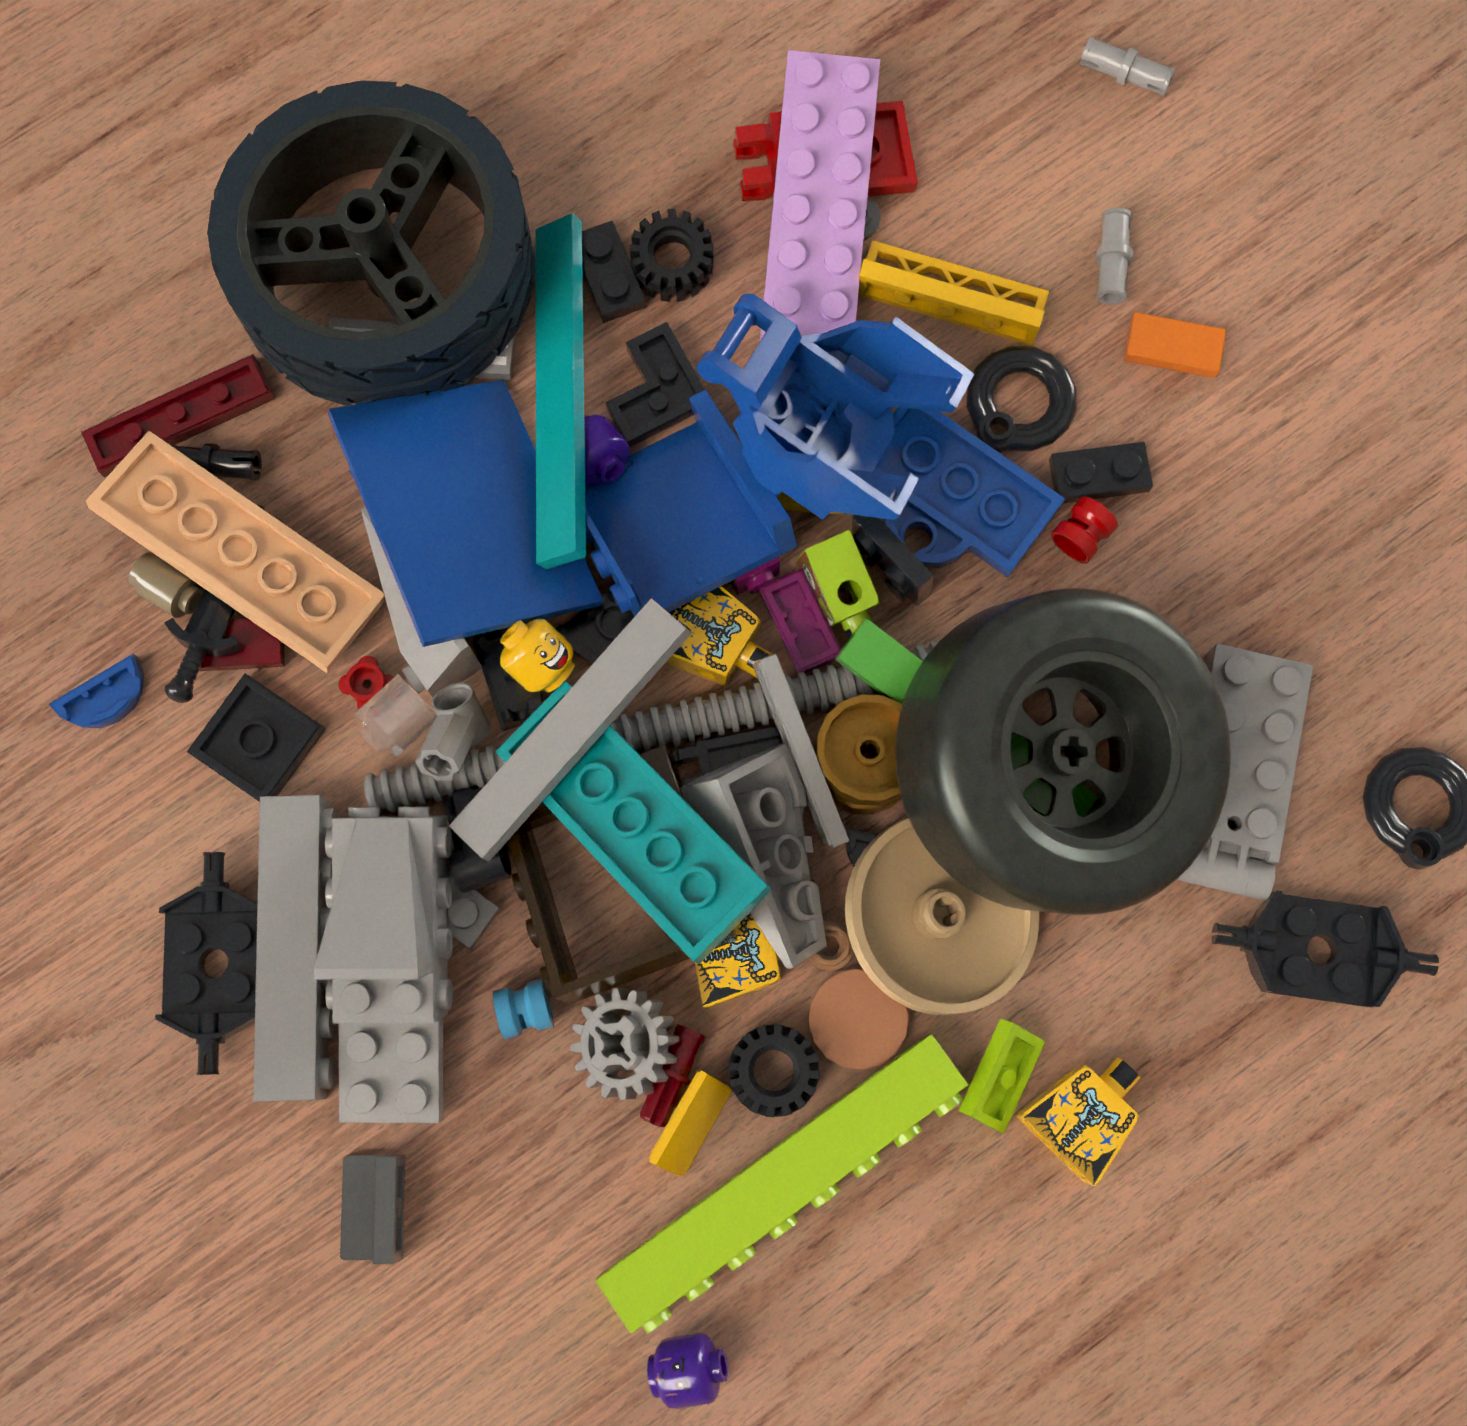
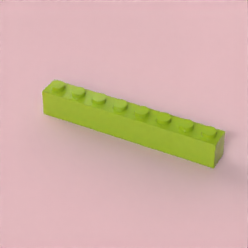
M932 1034L924 1036L602 1272L595 1280L630 1334L640 1327H643L646 1333L653 1331L672 1316L668 1307L683 1295L686 1296L689 1302L702 1295L715 1284L710 1276L725 1264L732 1271L741 1266L757 1253L752 1246L767 1233L773 1239H776L797 1224L798 1219L794 1213L809 1202L816 1209L829 1201L840 1191L835 1184L851 1171L858 1178L871 1170L881 1161L877 1154L878 1151L894 1141L898 1148L910 1141L923 1130L918 1122L931 1112L935 1111L938 1117H941L963 1101L959 1092L968 1086V1083Z

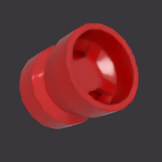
M1083 496L1072 507V516L1068 521H1061L1052 531L1051 539L1068 557L1082 564H1088L1098 551L1097 544L1101 539H1108L1118 527V522L1115 516L1100 502Z

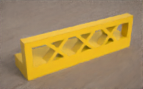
M873 240L867 258L863 260L858 279H860L858 296L1030 346H1033L1039 331L1049 294L1048 290ZM877 257L896 262L900 269L877 263ZM927 272L940 275L943 281L922 275ZM971 285L984 287L987 294L968 289L967 287ZM1018 297L1036 303L1035 307H1030L1010 300Z

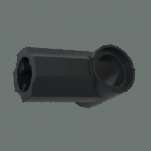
M464 788L452 792V795L444 800L449 825L481 789ZM451 829L454 849L451 851L449 861L455 882L461 892L465 893L512 877L509 855L503 847L488 862L482 859Z

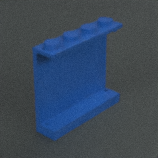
M706 390L689 398L696 423L630 455L623 474L617 480L595 486L585 484L586 545L592 542L596 550L590 552V555L602 579L609 576L613 578L615 584L610 586L609 589L622 614L631 610L635 617L651 598L669 613L798 547L789 515L776 495L756 481L741 453L743 449L742 444Z

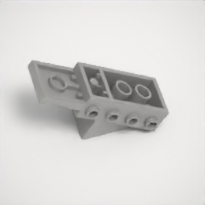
M349 807V817L332 818V828H328L326 832L325 850L327 857L332 858V878H329L326 883L325 899L327 907L331 910L314 965V979H330L326 987V1005L329 1010H333V1024H339V1123H440L444 1119L443 1018L448 1015V1010L451 1009L453 1001L452 981L448 979V959H450L452 954L453 938L451 929L447 928V908H450L452 903V882L450 878H447V857H450L452 851L451 829L447 827V816H429V807H398V816H380L379 807Z

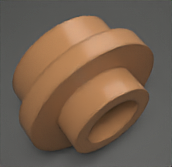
M825 921L823 922L825 938L830 937L836 940L838 951L832 956H826L819 951L809 957L808 961L819 970L836 971L850 961L853 949L848 937L847 928L837 922Z

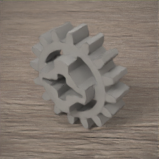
M613 988L612 995L610 993H598L595 995L597 1007L583 1006L581 1012L587 1019L586 1023L574 1024L572 1028L577 1034L581 1035V1042L570 1046L571 1051L581 1052L583 1058L576 1064V1071H589L590 1075L585 1085L588 1088L602 1086L601 1096L604 1098L619 1096L620 1100L636 1099L637 1094H652L654 1092L652 1082H666L668 1076L662 1069L663 1065L676 1063L677 1058L668 1052V1045L679 1042V1036L668 1035L666 1030L674 1022L673 1016H659L658 1013L662 1008L663 1002L658 999H649L647 1001V991L632 990L630 992L628 988ZM624 1009L632 1012L630 1016H623L622 1018H615L613 1016L616 1012ZM634 1070L636 1074L629 1078L617 1075L619 1071Z

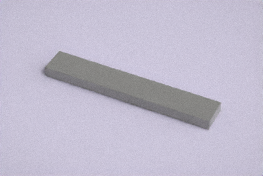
M651 598L449 827L482 859L489 862L691 635V632Z

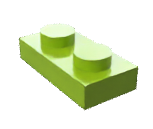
M1000 1018L958 1111L1004 1134L1045 1041L1020 1026Z

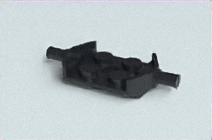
M204 852L203 882L200 883V887L190 890L159 908V913L165 914L162 1014H155V1020L192 1039H196V1044H198L197 1075H218L219 1044H225V1038L255 1023L258 903L229 889V883L224 882V852ZM220 949L227 955L228 967L221 976L212 978L205 971V959L209 953Z
M1275 891L1258 907L1248 926L1237 927L1214 923L1212 933H1219L1211 937L1212 944L1240 947V951L1245 952L1250 973L1261 992L1375 1008L1382 1005L1400 976L1406 971L1435 976L1439 967L1419 964V962L1427 964L1439 963V958L1436 954L1410 952L1405 948L1388 906L1369 907L1282 894V891ZM1315 936L1323 938L1331 950L1330 958L1323 965L1313 962L1307 953L1308 942Z

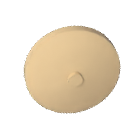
M909 818L882 831L868 844L858 858L848 882L845 898V920L854 954L871 981L887 996L905 1007L935 1015H954L975 1011L996 1002L1007 994L1020 980L1029 966L1038 939L1039 912L998 904L978 895L959 883L926 850L914 831Z

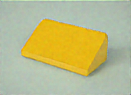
M702 1070L700 1072L697 1071L649 1155V1162L677 1176L685 1175L729 1098L731 1088Z

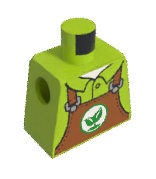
M847 530L805 549L796 559L795 563L799 570L803 568L830 627L841 623L849 640L864 619L867 618L872 622L868 610H871L880 603L850 530ZM838 589L846 590L851 595L852 603L850 605L840 601Z

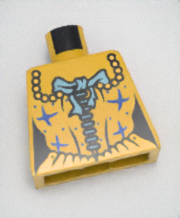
M722 586L677 608L672 615L691 632V635L665 664L726 686L738 667L757 678L752 665L754 664L753 661L772 655L771 652L754 643L761 630V620Z
M750 913L734 928L738 938L737 941L714 949L700 964L695 963L704 1009L739 998L776 984L781 980L777 962L781 959Z
M1118 1057L1100 1076L1088 1066L1078 1065L1019 1109L1015 1116L1084 1183L1096 1186L1138 1121L1139 1115L1122 1098L1139 1081L1140 1076Z

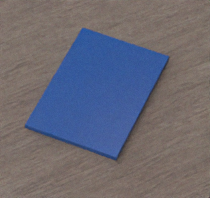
M504 379L462 386L440 392V390L432 391L427 396L420 393L412 396L329 409L328 416L422 647L511 627L519 620L523 623H529L535 619H546L602 605L603 598L584 558L550 569H545L536 564V450Z

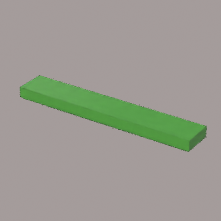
M867 618L860 623L835 658L837 662L880 695L901 704L917 669L923 662ZM1011 734L1012 768L1027 763L1029 749L1027 741ZM1036 779L1024 790L1022 795L1033 811L1044 816L1049 811L1052 789L1045 782ZM1081 783L1077 784L1072 790L1075 811L1082 817L1087 814L1098 796Z

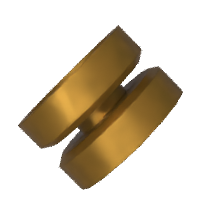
M861 694L840 702L826 715L817 734L813 749L837 807L854 814H875L892 808L902 799L899 791L895 761L896 729L902 706L901 703L883 695ZM867 750L874 755V758L867 759L862 754Z

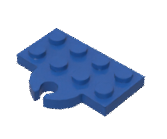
M897 407L892 414L895 435L873 472L906 477L911 473L919 480L900 516L895 520L884 519V523L903 543L904 534L909 529L921 528L929 534L931 543L926 548L917 550L915 556L926 568H941L955 563L965 553L971 551L1003 575L1009 577L1061 507L1065 498L940 411Z

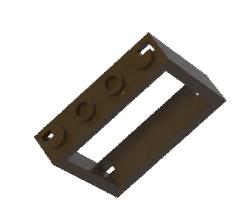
M664 745L640 754L684 799L680 787L684 786L685 783L676 757ZM542 802L503 845L505 852L509 856L512 855L517 872L512 874L514 888L521 901H526L531 916L530 919L526 920L529 937L536 948L540 947L545 965L540 968L541 978L547 981L550 994H554L556 999L573 1004L690 959L673 941L578 978L532 830L558 820V818ZM735 929L716 948L737 941Z

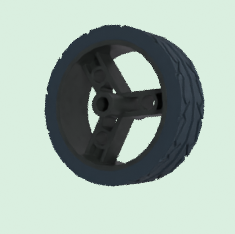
M361 80L329 86L321 93H318L316 90L284 104L255 127L253 135L248 133L229 157L214 190V200L211 201L207 235L212 266L228 303L244 326L252 342L277 372L287 374L285 377L287 380L313 396L345 406L353 403L360 404L412 396L420 393L427 396L432 391L440 390V392L466 385L493 363L496 355L499 356L519 330L533 290L535 254L518 178L512 172L514 168L500 141L477 117L466 115L468 110L440 93L409 84L400 87L396 86L397 82ZM383 168L371 190L367 188L349 191L341 198L337 206V215L292 218L295 212L315 192L335 180L363 170ZM448 183L464 192L484 216V234L474 264L461 285L445 299L413 254L411 248ZM393 212L399 213L395 223H392L390 219ZM351 247V250H332L337 248ZM365 280L369 290L376 297L381 298L398 323V326L362 332L331 329L303 319L282 305L275 297L273 286ZM419 298V299H417L416 301L408 302V301H410L411 299Z

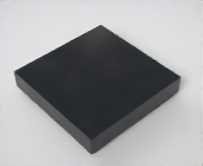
M244 673L187 752L260 802V797L278 796L326 728Z

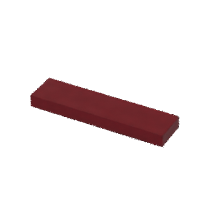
M251 354L90 427L81 433L98 472L103 477H106L148 431L174 446L273 401L275 396L254 354Z

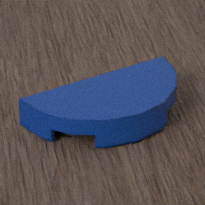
M131 654L49 703L50 707L60 718L82 728H104L120 722L135 708L143 692L144 672L139 657Z

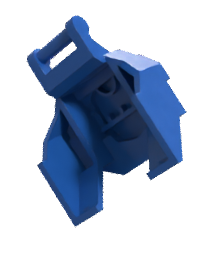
M743 294L734 306L733 319L714 349L704 353L697 365V371L704 380L714 384L721 383L728 388L736 401L740 412L733 425L743 446L741 453L756 481L776 496L784 492L822 520L830 512L895 520L900 516L919 479L911 473L906 477L873 472L895 435L891 407L952 413L961 401L974 373L897 317L891 323L859 320L821 334L801 335L797 324L754 294ZM758 326L765 331V334L742 369L730 361L750 327Z

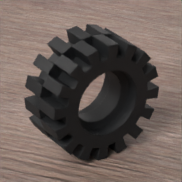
M667 209L668 218L662 219L660 211L652 213V223H649L644 218L639 223L640 232L634 230L631 236L632 244H630L631 265L640 288L646 286L648 295L654 298L655 294L659 292L661 301L669 302L670 294H676L677 302L685 301V292L689 291L691 296L694 297L699 294V285L705 288L708 284L709 274L713 273L714 268L713 243L709 229L704 231V222L697 218L692 222L691 213L684 210L681 218H677L675 209ZM666 243H680L689 250L690 258L680 268L666 269L659 266L655 261L654 255L656 250Z
M779 1024L763 1025L745 1034L736 1044L729 1061V1081L738 1100L750 1111L765 1117H784L803 1108L814 1095L820 1078L819 1059L810 1041L800 1034L799 1031ZM770 1050L785 1053L791 1059L794 1067L791 1082L787 1087L779 1091H769L762 1088L754 1076L756 1060L761 1054Z

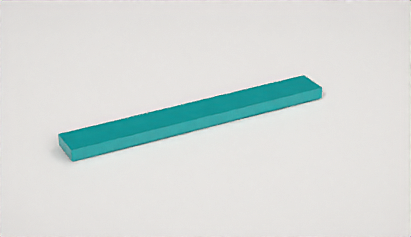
M573 213L535 229L536 564L545 569L586 557L582 220Z

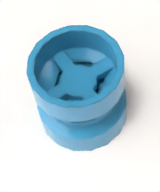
M542 978L529 981L524 988L515 991L509 987L493 991L496 1018L503 1039L520 1036L524 1029L532 1027L538 1031L554 1027L551 1003Z

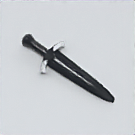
M206 589L185 630L173 618L164 622L172 636L188 649L182 659L183 662L179 666L180 668L177 670V675L165 685L166 695L178 703H186L193 699V684L205 656L219 657L242 652L235 636L225 638L235 609Z

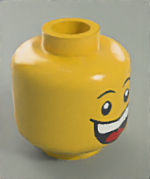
M535 619L526 625L519 620L505 632L500 640L505 646L500 656L502 668L529 692H539L543 689L546 692L554 691L568 678L574 669L575 664L571 661L574 653L571 643L545 619Z

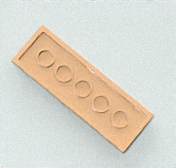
M150 431L144 435L86 500L90 510L326 673L330 671L385 602V595L382 591Z

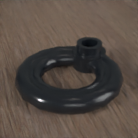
M1009 346L992 352L975 367L973 371L974 376L967 387V410L977 429V438L997 452L1002 453L1006 450L1034 451L1053 444L1069 429L1077 411V389L1069 370L1053 354L1034 346ZM1014 373H1027L1037 377L1045 385L1049 394V406L1039 420L1029 424H1016L1008 414L998 412L994 403V391L998 383L1005 376ZM1000 424L1005 428L1006 433L1002 435L994 434L990 426Z
M1426 747L1400 748L1378 761L1367 776L1362 796L1366 819L1378 839L1399 854L1404 864L1416 870L1431 867L1441 859L1462 850L1467 844L1466 770L1445 753ZM1421 775L1433 779L1442 786L1448 796L1450 811L1448 819L1441 827L1435 830L1427 827L1412 829L1401 821L1393 803L1394 791L1400 781L1409 776ZM1412 843L1422 848V858L1413 854L1411 849Z

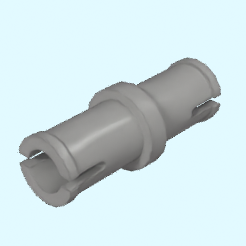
M1092 36L1084 48L1079 63L1082 67L1085 66L1116 78V83L1125 86L1128 82L1157 93L1161 97L1165 96L1176 70L1172 66L1168 67L1139 56V50L1130 47L1126 51L1096 40Z
M1119 207L1110 208L1103 212L1101 246L1096 250L1095 260L1100 266L1096 299L1105 305H1118L1126 301L1128 266L1133 262V249L1129 246L1132 214L1129 210Z

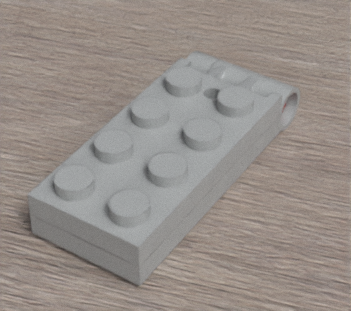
M1217 643L1207 653L1205 664L1219 690L1227 716L1231 747L1230 778L1223 809L1212 836L1193 864L1177 880L1266 901L1274 885L1275 864H1278L1280 860L1313 665ZM1227 821L1233 824L1234 831L1228 827Z

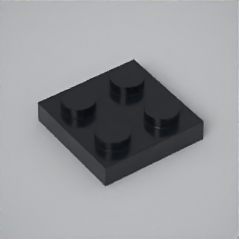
M853 515L851 517L852 536L863 562L870 568L877 564L888 577L884 582L890 591L900 601L905 602L909 598L918 607L931 595L934 575L880 518Z

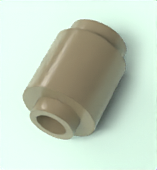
M151 552L139 557L129 573V583L135 587L137 595L175 618L192 614L204 592L202 586Z

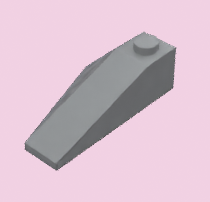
M364 507L361 509L398 646L401 654L409 664L402 669V672L418 694L426 689L434 697L443 687L465 681L481 670L482 665L464 638L422 647L367 509Z
M787 743L774 746L717 768L680 787L685 801L772 888L750 914L786 969L796 967L825 948L827 945L819 887L810 879L807 853L814 852L812 837L804 835L801 807L807 806L805 788Z

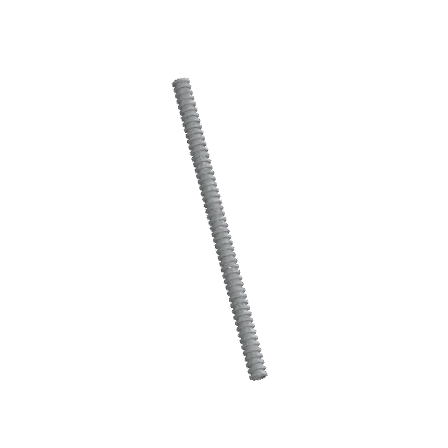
M930 642L927 648H924L921 644L915 645L914 651L910 652L923 661L938 642ZM829 665L825 672H820L818 668L813 669L812 675L808 676L804 672H800L795 679H791L789 675L785 676L798 711H805L807 715H812L816 708H820L822 712L828 711L829 705L835 704L836 707L840 702L861 694L880 695L843 665L838 669H835L833 665ZM757 682L753 684V689L747 690L745 686H740L738 688L739 692L732 693L730 689L724 690L723 696L718 697L714 692L709 694V699L702 700L701 696L694 697L695 702L689 704L684 699L679 701L680 706L672 707L671 703L665 704V709L657 711L656 706L650 707V713L643 714L641 710L635 711V716L629 718L626 713L621 714L620 720L613 721L611 726L636 751L643 749L645 753L650 751L651 747H660L662 745L666 747L665 744L673 742L675 747L680 746V740L688 739L689 743H693L696 741L695 737L701 735L704 740L710 739V733L714 732L722 736L725 735V730L731 728L734 733L739 732L740 726L747 725L748 729H752L755 727L756 722H762L763 726L769 725V719H773L760 683ZM488 745L484 752H480L477 748L471 750V755L465 757L453 781H436L430 775L421 773L416 763H412L411 769L407 770L403 766L396 767L394 773H390L388 769L382 770L380 776L377 777L373 773L366 774L364 780L367 804L369 807H379L380 816H382L384 810L388 809L389 812L395 813L398 811V807H413V803L417 802L421 806H425L428 804L429 799H434L436 803L442 802L443 796L449 795L450 797L452 792L464 788H483L505 762L496 753L499 748L495 749L493 745Z

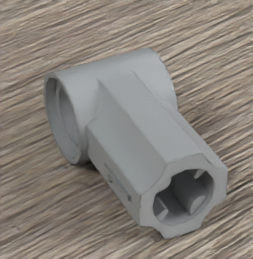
M463 682L443 687L433 697L431 704L437 717L415 759L420 772L430 775L436 781H453L456 772L460 770L470 746L482 741L490 731V724L472 686Z

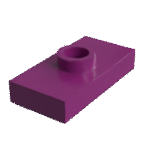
M803 568L759 588V593L797 673L804 672L806 674L813 669L835 661L841 648Z

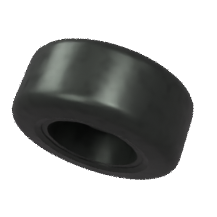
M1063 588L1044 591L987 608L957 625L935 645L917 669L906 691L896 729L895 761L899 791L913 829L926 850L951 877L978 895L1007 907L1048 913L1095 915L1122 910L1153 897L1175 882L1193 864L1212 836L1223 809L1230 778L1231 747L1226 712L1213 676L1190 641L1173 624L1147 606L1125 596L1093 589ZM1043 688L1050 696L1052 717L1045 723L1038 725L1024 712L1022 703L1025 698ZM1078 691H1081L1088 698L1099 714V717L1088 727L1082 725L1073 717V706ZM1011 734L1025 739L1028 742L1029 749L1027 763L1012 768ZM1104 739H1108L1109 770L1099 766L1096 762V745ZM1060 749H1064V756L1060 755ZM1036 779L1045 782L1052 789L1049 811L1044 816L1033 811L1022 795L1024 790ZM1087 780L1101 796L1091 812L1080 817L1075 811L1072 790L1077 784Z

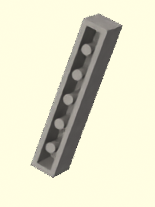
M320 795L260 797L253 1102L327 1099V1089H332L334 1084V1061L332 1058H327V1038H332L335 1032L333 1010H329L326 1005V987L330 979H314V965L331 910L326 905L325 889L328 879L332 878V858L327 857L325 837L328 828H332V818L338 817L336 809L331 808V802Z

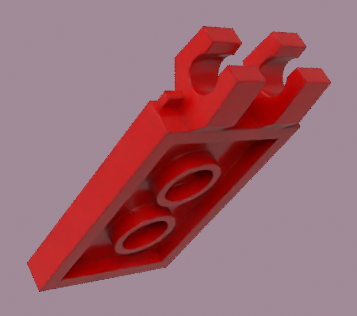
M903 101L876 103L867 197L915 192L918 180ZM782 111L769 112L768 124L761 123L735 128L736 139L733 140L735 160L758 159L766 154L768 163L766 166L742 169L743 180H740L742 201L765 200L772 195L774 198Z

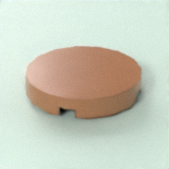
M851 969L835 974L819 987L810 1003L808 1026L813 1043L826 1059L842 1068L865 1070L880 1066L898 1052L906 1037L908 1025L906 1007L882 992L871 981L864 970Z

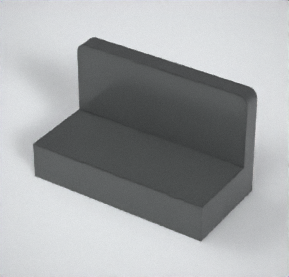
M406 1154L347 1155L343 1158L340 1258L342 1260H373V1264H395L403 1259Z

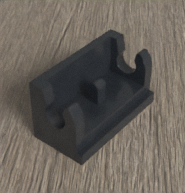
M510 627L475 635L476 640L473 641L503 732L521 726L544 702L541 691H527L501 666L500 656L505 646L500 640Z

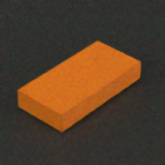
M1134 312L1130 320L1123 361L1216 378L1220 371L1226 329Z

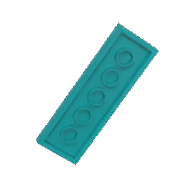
M564 681L501 745L496 753L504 762L511 757L573 687L572 685ZM611 725L542 801L683 952L697 964H700L772 890Z

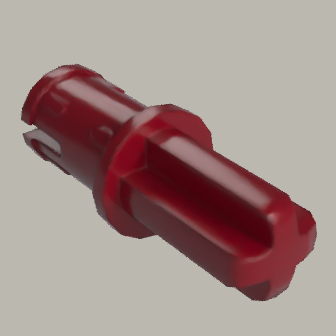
M676 1024L673 1035L679 1036V1042L668 1046V1052L673 1054L677 1061L676 1063L663 1065L662 1069L665 1071L668 1079L666 1082H653L654 1092L647 1095L640 1111V1117L644 1121L663 1128L668 1124L684 1084L690 1085L691 1083L688 1076L697 1054L706 1039V1036L679 1024Z

